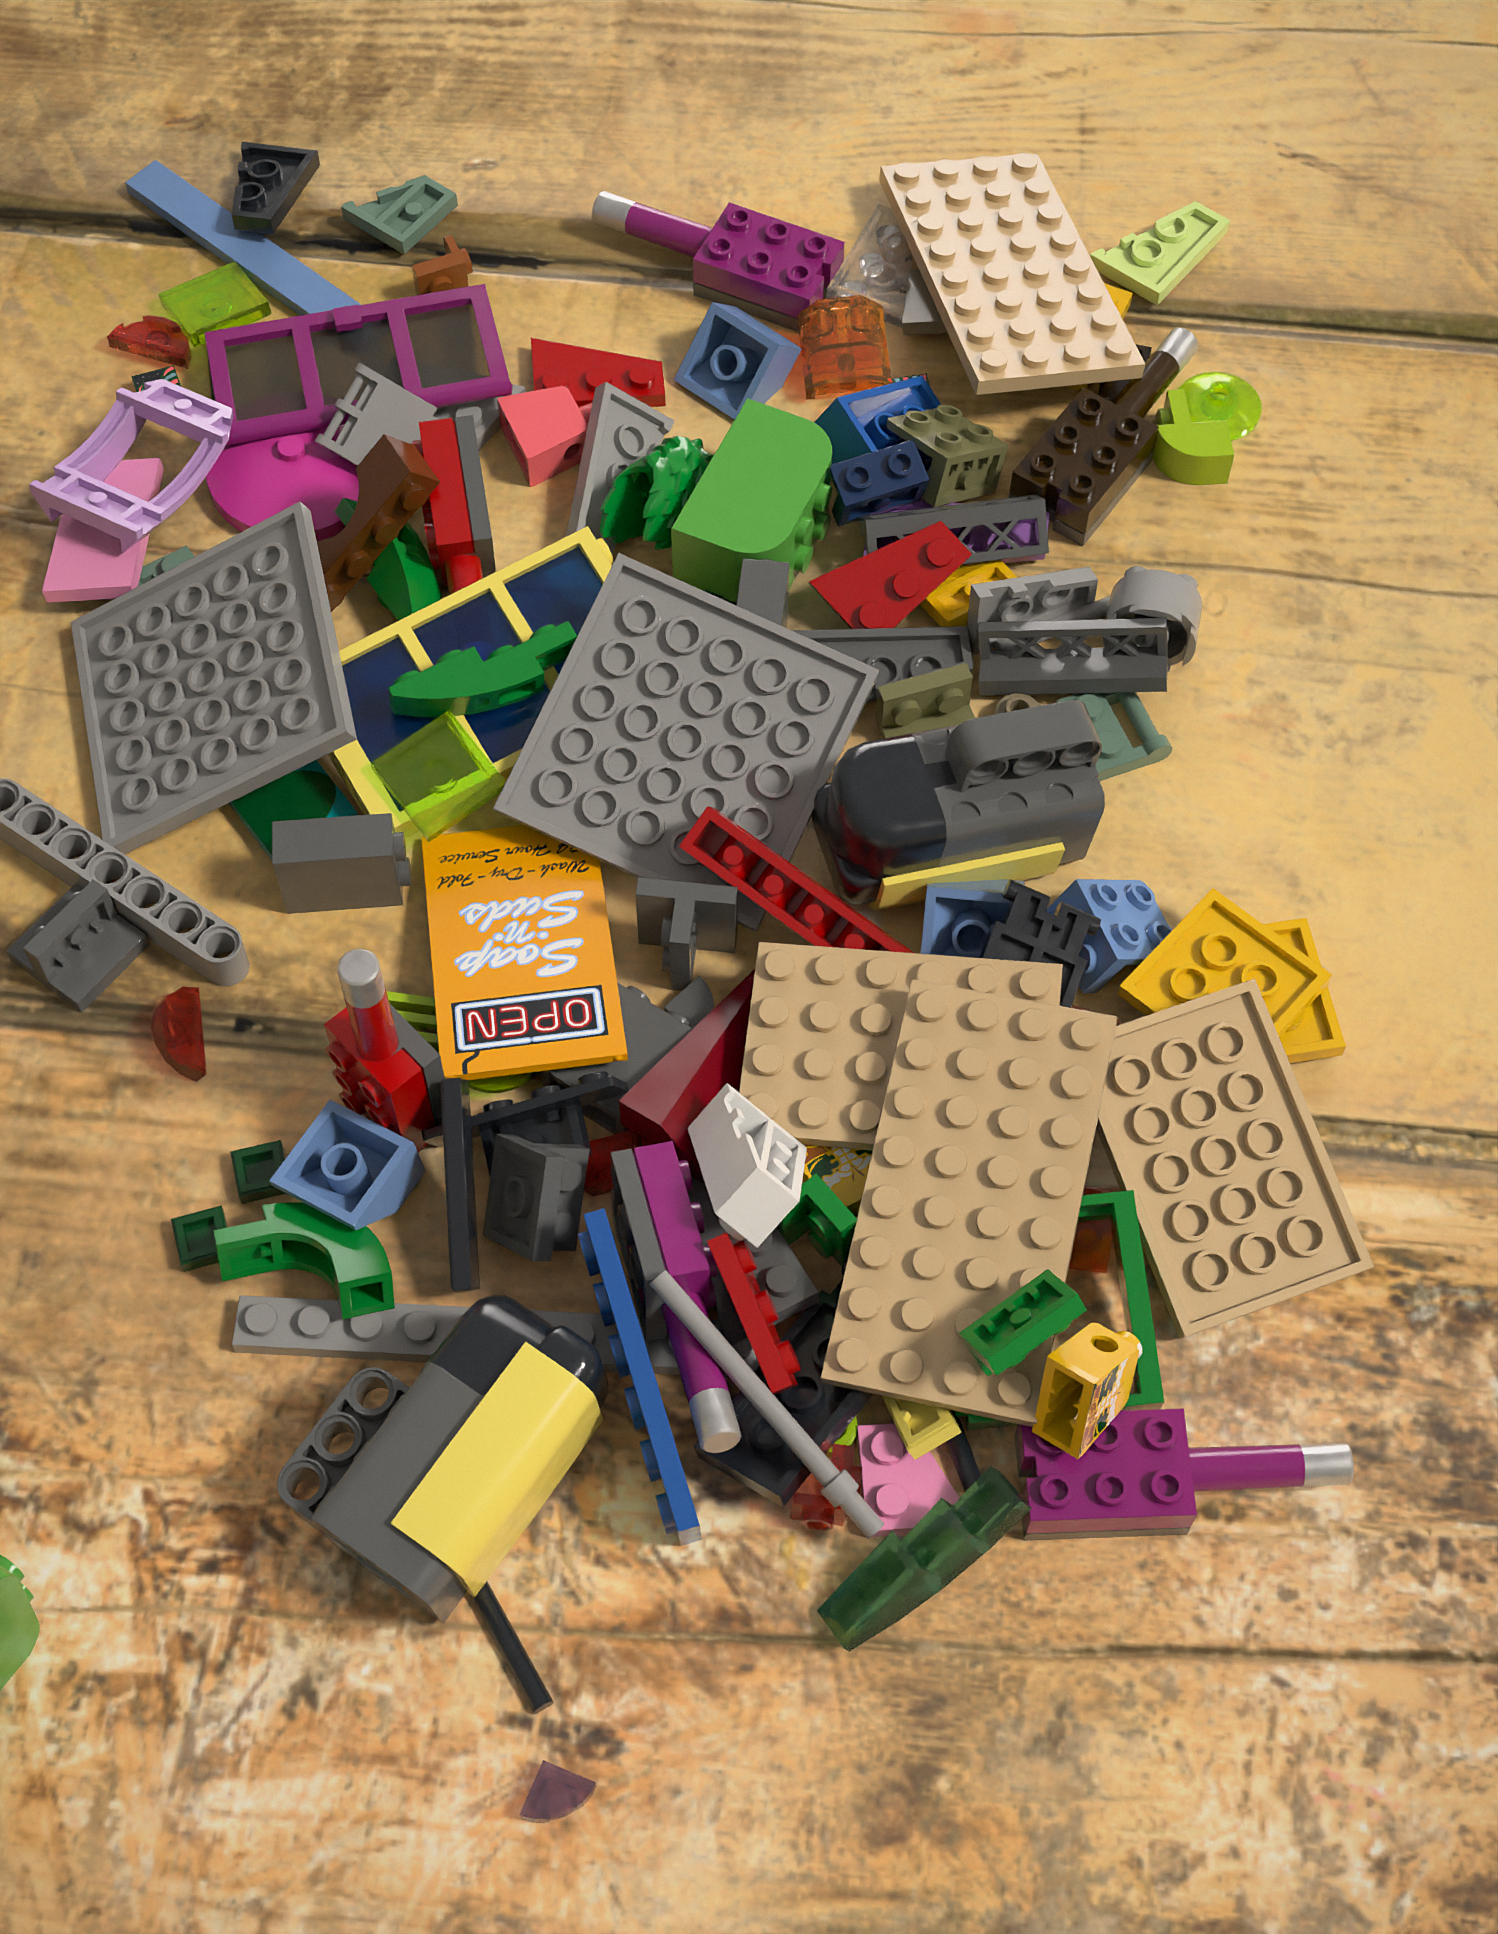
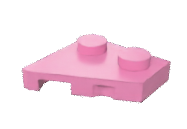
M895 1423L857 1426L862 1498L884 1522V1526L872 1537L971 1531L972 1517L930 1451L914 1460L907 1451Z

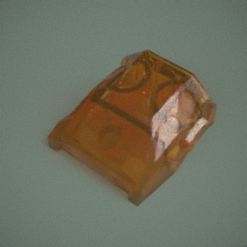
M862 295L816 300L797 315L806 400L815 399L816 395L863 391L892 384L882 305Z

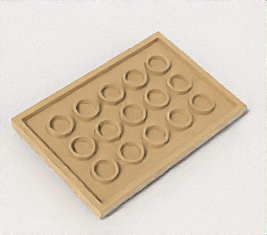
M759 942L739 1093L803 1145L873 1151L912 979L1060 1006L1063 964Z
M1255 979L1116 1026L1096 1130L1120 1191L1134 1190L1141 1244L1179 1339L1374 1267Z

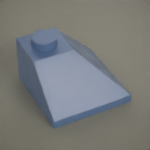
M998 879L927 884L920 954L979 958L991 925L996 920L999 922L1004 920L1010 901L1003 898L1002 894L1009 880ZM1014 880L1020 884L1025 885L1024 881Z

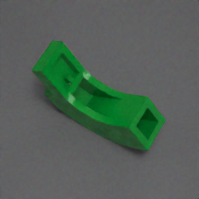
M284 1202L262 1205L264 1220L213 1230L222 1282L276 1270H303L320 1276L333 1288L342 1319L395 1308L392 1271L388 1257L379 1239L367 1226L354 1230L303 1202Z

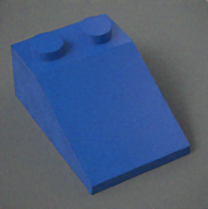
M919 376L837 397L814 423L820 426L830 439L833 465L906 442L886 428L887 419L905 415L908 411L920 412L935 409L941 403L924 377ZM917 448L927 471L931 467L933 458Z

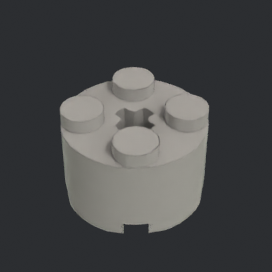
M1141 566L1130 567L1125 571L1124 577L1112 589L1106 619L1167 618L1168 672H1170V666L1182 661V666L1187 664L1194 656L1202 613V599L1197 590L1198 583L1193 577L1186 574L1177 575L1164 570H1148ZM1136 635L1130 641L1138 647L1157 646V635ZM1103 637V644L1105 647L1109 643V641Z

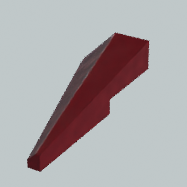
M755 969L618 1101L621 1125L654 1144L673 1141L678 1161L686 1160L691 1176L702 1183L705 1181L687 1128L726 1083L737 1092L740 1090Z

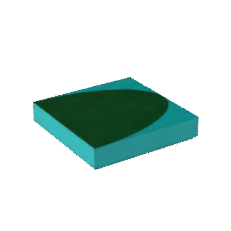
M317 760L229 802L231 808L271 861L272 822L358 815L357 811Z

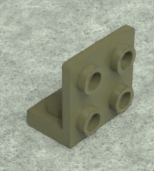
M939 405L935 409L920 412L908 411L905 415L887 419V429L905 441H914L919 450L933 458L927 473L930 480L922 497L924 501L933 507L996 492L1009 445L995 437L990 428L973 423L962 416L960 409L950 405Z
M967 663L878 686L875 720L883 739L958 725L967 720L974 719L975 716L969 705L973 676Z

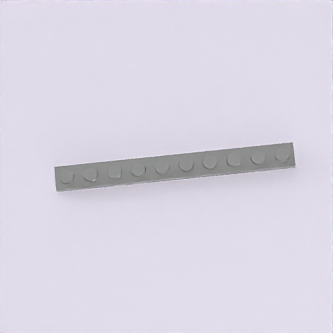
M240 1295L232 1346L235 1353L427 1362L470 1307L395 1303L394 1309L342 1319L337 1300ZM530 1310L552 1326L564 1325L583 1337L598 1350L604 1370L618 1372L608 1336L617 1334L615 1324L605 1327L601 1314ZM637 1315V1318H638V1321H639V1325H640V1328H641V1331H642V1335H643V1338H644V1341H645V1337H644V1334H643V1330H642V1326H641V1323H640V1319H639V1316ZM709 1319L721 1333L718 1319ZM666 1334V1338L645 1341L654 1374L680 1375L668 1334ZM746 1338L732 1345L735 1351L755 1372L760 1365L749 1339Z

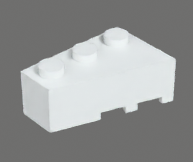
M726 1083L687 1129L714 1212L720 1217L719 1223L735 1239L743 1241L746 1238L758 1248L800 1201L807 1148Z

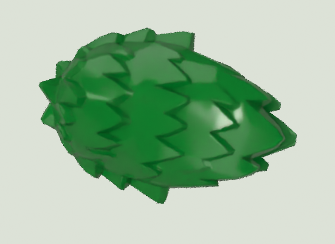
M683 436L665 438L661 445L654 446L650 453L622 471L614 479L612 488L601 506L600 511L603 513L600 523V536L603 538L612 537V543H622L629 538L633 539L643 535L644 541L656 542L655 550L670 548L672 546L671 528L714 454L704 450L702 439L691 440Z

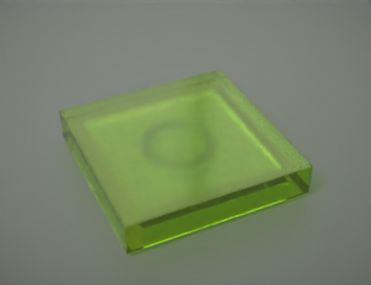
M235 261L158 294L162 307L194 347L206 343L204 332L248 325L272 314L267 299Z
M450 710L371 763L373 772L428 842L500 794L506 783Z

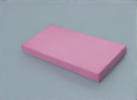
M160 458L121 460L103 482L149 502L159 494L164 467ZM62 514L42 589L46 602L115 599L138 587L150 534L122 554L119 538Z

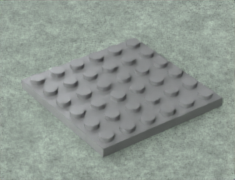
M301 502L284 509L71 622L102 839L123 854L357 740L311 511Z
M618 553L493 809L500 815L637 878L732 886L679 847L681 842L706 807L709 806L719 810L790 862L812 817L815 795L823 785L828 783L879 676V670ZM737 890V924L757 932L767 911Z

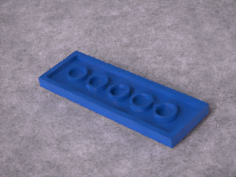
M605 1208L583 1214L587 1231L578 1233L579 1241L590 1277L600 1274L602 1282L593 1284L604 1326L607 1327L615 1324L617 1334L608 1336L619 1377L631 1376L633 1386L624 1388L635 1430L646 1427L649 1439L639 1443L650 1481L654 1482L661 1479L665 1493L655 1495L666 1535L677 1532L681 1546L702 1540L700 1524Z

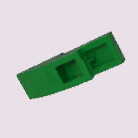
M343 497L334 512L346 526L355 511L357 501ZM407 522L400 530L398 536L387 545L372 563L374 568L366 579L377 592L379 603L390 610L398 621L442 599L435 570L418 534L411 524ZM446 624L418 637V640L426 638L443 642L447 636Z
M566 621L556 627L553 624H549L539 628L530 636L529 640L515 647L512 645L502 646L493 651L484 662L474 646L463 652L461 650L450 651L437 660L436 665L421 672L417 670L409 671L399 676L393 685L388 687L390 707L393 713L398 715L450 717L494 710L520 702L544 691V671L566 661L577 635L569 621Z

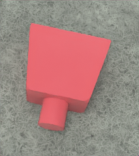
M564 386L497 398L500 428L530 487L536 486L581 463L592 403L578 407L569 389Z

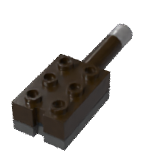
M1173 329L1145 362L1142 378L1131 379L1112 402L1083 387L1013 470L1009 498L1037 495L1045 498L1046 512L1049 513V520L1054 523L1053 531L1083 547L1152 462L1159 427L1143 418L1197 352L1198 342L1196 337L1186 329Z

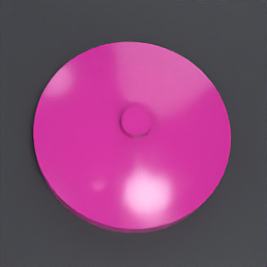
M304 395L279 396L253 404L237 413L236 416L237 421L303 410L307 409ZM323 397L324 406L336 404L337 402ZM339 425L331 440L336 442L344 425ZM327 428L225 445L217 461L207 474L206 481L210 497L219 514L240 532L301 502L311 511L316 540L321 541L337 535L345 528L343 522L334 512L343 497L358 501L359 482L356 471L357 466L315 442L319 433L324 435Z

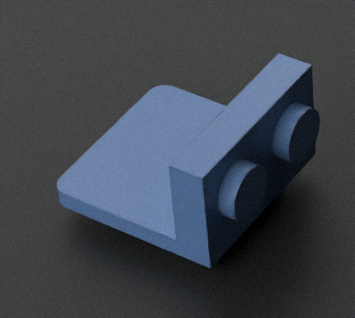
M1076 879L1046 910V912L1054 915L1058 904L1064 902L1101 919L1095 936L1091 937L1086 934L1079 953V957L1087 960L1079 983L1083 994L1098 993L1125 965H1140L1173 930L1158 907L1154 893L1140 880Z

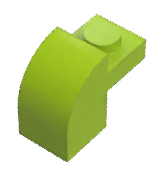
M1185 389L1167 390L1164 407L1158 409L1156 414V426L1159 429L1152 457L1155 465L1167 477L1183 484H1227L1234 459V450L1227 420L1192 423Z

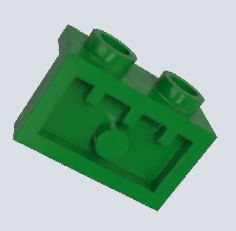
M816 1173L804 1183L802 1181L800 1201L777 1227L788 1245H791L810 1230L811 1232L807 1236L818 1253L825 1259L832 1255L842 1267L849 1257L857 1218Z
M1047 1269L959 1332L979 1368L987 1376L993 1373L997 1376L1007 1368L1019 1364L1030 1351L1052 1335L1066 1330L1071 1322L1087 1311L1079 1295Z

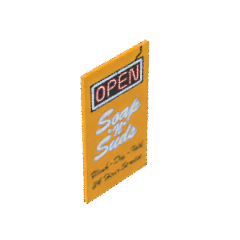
M524 825L421 837L438 1046L445 1079L463 1078L475 1080L627 1061L628 1054L600 860Z

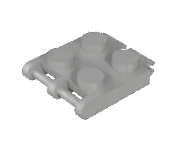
M358 363L354 370L358 373L344 399L338 398L335 407L338 408L324 435L319 433L315 442L358 466L383 434L410 444L414 440H421L418 422L438 420V418L434 417L437 408L365 365ZM365 378L368 379L369 382L356 406L351 405ZM345 414L350 415L336 442L331 440Z

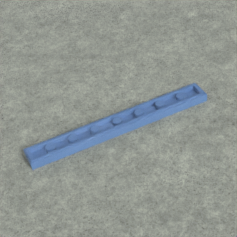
M157 160L125 182L130 195L298 315L330 311L343 306L361 305L262 234L234 229L231 212ZM384 320L362 323L363 328L337 332L336 328L321 330L360 359L391 335L390 326Z

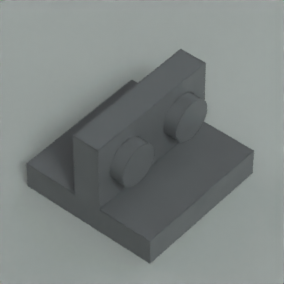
M638 877L635 894L638 943L664 947L662 971H670L671 990L683 991L692 983L696 949L735 953L737 943V887Z
M93 879L83 889L74 884L6 952L13 963L82 1013L150 943L146 934L117 914L108 889Z
M496 1134L483 1236L531 1261H551L552 1251H576L590 1149L579 1144L532 1143L515 1134Z

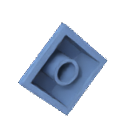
M712 302L674 381L735 420L747 398L765 404L783 387L802 348L739 308Z
M329 1100L269 1181L275 1188L346 1226L358 1230L396 1213L426 1170L414 1142Z

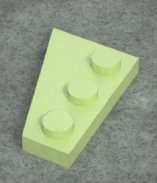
M1195 201L1155 221L1154 228L1138 236L1131 233L1121 238L1118 246L1108 251L1101 248L1091 253L1090 257L1099 273L1153 304L1158 305L1227 234L1230 220Z

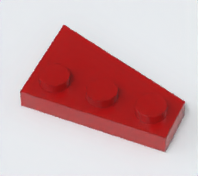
M531 338L534 391L558 386L567 387L577 406L581 407L593 403L595 388L607 382L650 407L666 406L662 361Z
M939 521L810 580L808 584L850 629L895 628L967 561L972 553L942 521Z
M727 1232L708 1240L709 1248L771 1392L778 1394L798 1385L793 1374L801 1370L798 1359L788 1340L780 1341L773 1323L779 1320V1317L767 1290L761 1291L753 1272L757 1270V1265L745 1240L735 1239Z

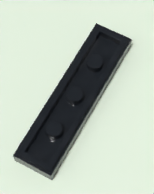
M447 1078L442 1079L440 1088L450 1281L453 1291L480 1289L469 1080Z

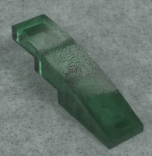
M990 1466L954 1505L941 1498L905 1537L891 1531L817 1609V1612L841 1646L850 1652L904 1618L945 1588L990 1550L1032 1508L1005 1475L993 1466Z

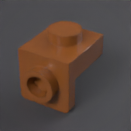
M452 235L443 237L444 256L412 265L416 296L469 287L467 274L473 272L471 260L465 248H458Z

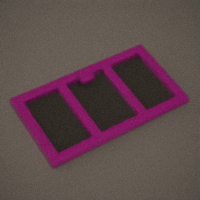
M485 284L359 306L358 304L343 306L330 311L204 332L215 401L233 408V420L229 440L226 445L327 428L338 410L335 407L338 398L344 399L358 374L354 371L358 363L372 369L436 408L512 395L513 385L509 379ZM365 378L351 405L356 406L369 382L368 379ZM345 414L340 425L346 424L350 415Z

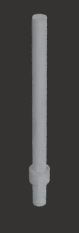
M667 1270L662 1272L649 1285L823 1486L820 1492L834 1508L840 1506L868 1539L884 1526V1522L856 1491L859 1487L857 1482L845 1469L839 1471Z

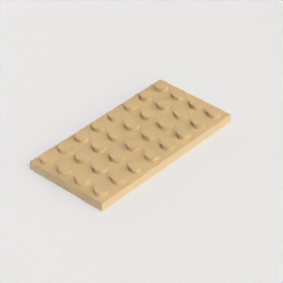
M1018 153L1016 155L999 157L980 156L975 159L963 160L942 159L937 162L900 163L898 165L881 166L879 182L976 395L1142 378L1145 362L1037 153Z
M912 979L821 1375L822 1383L1033 1427V1424H1037L1035 1414L1047 1356L1052 1352L1055 1335H1052L1030 1351L1016 1366L1007 1368L997 1376L994 1373L987 1376L979 1368L959 1332L1047 1269L1066 1283L1114 1041L1117 1016Z

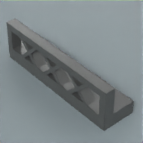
M1037 495L859 516L860 534L865 537L867 554L877 550L876 538L896 536L898 539L904 538L903 534L915 533L939 521H942L948 529L963 527L956 537L972 553L971 557L963 564L1049 553L1045 498ZM1035 518L1037 544L1018 546L1006 536L1018 520ZM1007 522L1001 530L993 525V523ZM985 525L996 534V537L985 550L974 552L962 540L973 526ZM1002 540L1011 546L996 549Z
M1167 618L979 622L978 638L981 661L978 682L980 695L1167 692ZM1136 635H1157V646L1138 647L1130 640ZM1089 636H1102L1109 643L1103 648H1091L1083 641ZM1042 637H1055L1063 644L1057 649H1044L1036 642ZM990 638H1008L1017 645L1011 650H991Z

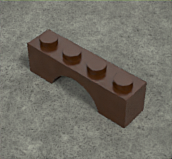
M383 434L356 467L359 494L357 505L350 521L336 536L325 541L317 540L331 612L342 603L346 594L362 575L371 568L372 563L387 545L398 536L403 526L418 508L425 504L428 496L440 483L437 476L413 444Z

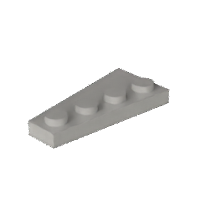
M607 382L595 388L566 537L588 526L595 539L602 538L612 554L617 543H612V537L603 538L599 533L603 513L600 511L601 506L612 488L614 479L628 466L650 453L654 446L660 445L664 435L670 432L675 421Z

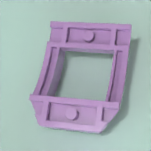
M164 379L145 382V390L139 392H131L121 387L116 391L117 399L92 435L70 456L54 467V476L43 483L37 480L29 484L30 492L51 522L62 514L68 515L119 538L123 554L159 527L198 488L229 440L233 408ZM147 419L201 442L182 471L149 502L103 482L130 449Z

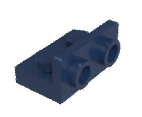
M909 440L831 465L829 473L838 493L832 508L836 524L840 527L859 521V516L881 514L921 501L930 479L914 441Z

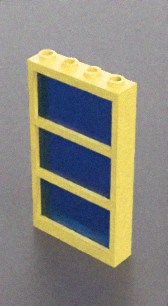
M588 526L339 650L357 740L329 753L328 756L363 815L391 813L395 832H404L405 838L504 787L565 661L544 671L543 692L498 709L470 715L415 717L394 714L389 703L388 687L392 686L394 681L406 672L413 670L421 672L436 665L437 660L441 656L453 650H461L463 652L474 646L484 662L496 649L505 645L515 647L529 640L536 630L545 625L553 624L556 627L569 621L578 636L613 563L612 554L602 538L596 540Z

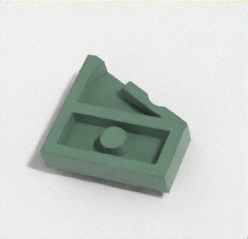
M423 175L406 181L405 184L399 187H389L376 192L377 200L358 207L355 206L353 201H349L343 204L341 209L343 219L405 254L456 208L458 203L455 192Z

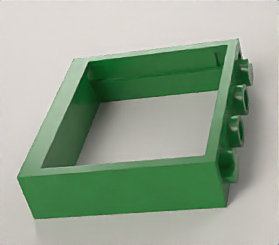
M1134 1190L1083 1195L1077 1223L1110 1219L1126 1331L1136 1336L1142 1346V1355L1137 1360L1133 1377L1135 1393L1129 1394V1399L1121 1411L1160 1409L1165 1401ZM955 1411L956 1417L966 1416L967 1431L1018 1425L1016 1423Z

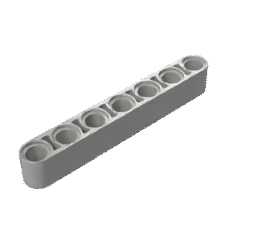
M0 778V839L70 887L76 884L83 889L94 879L108 889L119 916L146 934L149 940L211 982L220 986H232L245 979L249 972L250 963L241 935L233 926L15 781ZM82 855L79 858L72 859L75 856ZM119 879L114 883L107 884L111 880ZM156 903V904H155L154 906H152V907L143 908V907H145V906L148 905V904ZM189 927H193V928H194V929H192L190 932L179 933V932L182 931L183 929H186V928H189ZM232 952L225 958H216L222 953Z

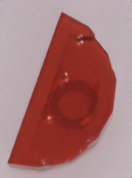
M142 316L143 321L131 323L126 327L122 323L116 326L107 336L111 348L188 369L192 358L188 338L182 332L180 325L165 317Z
M184 986L160 1000L152 1013L151 1030L155 1045L164 1060L180 1075L197 1082L207 1075L199 987Z

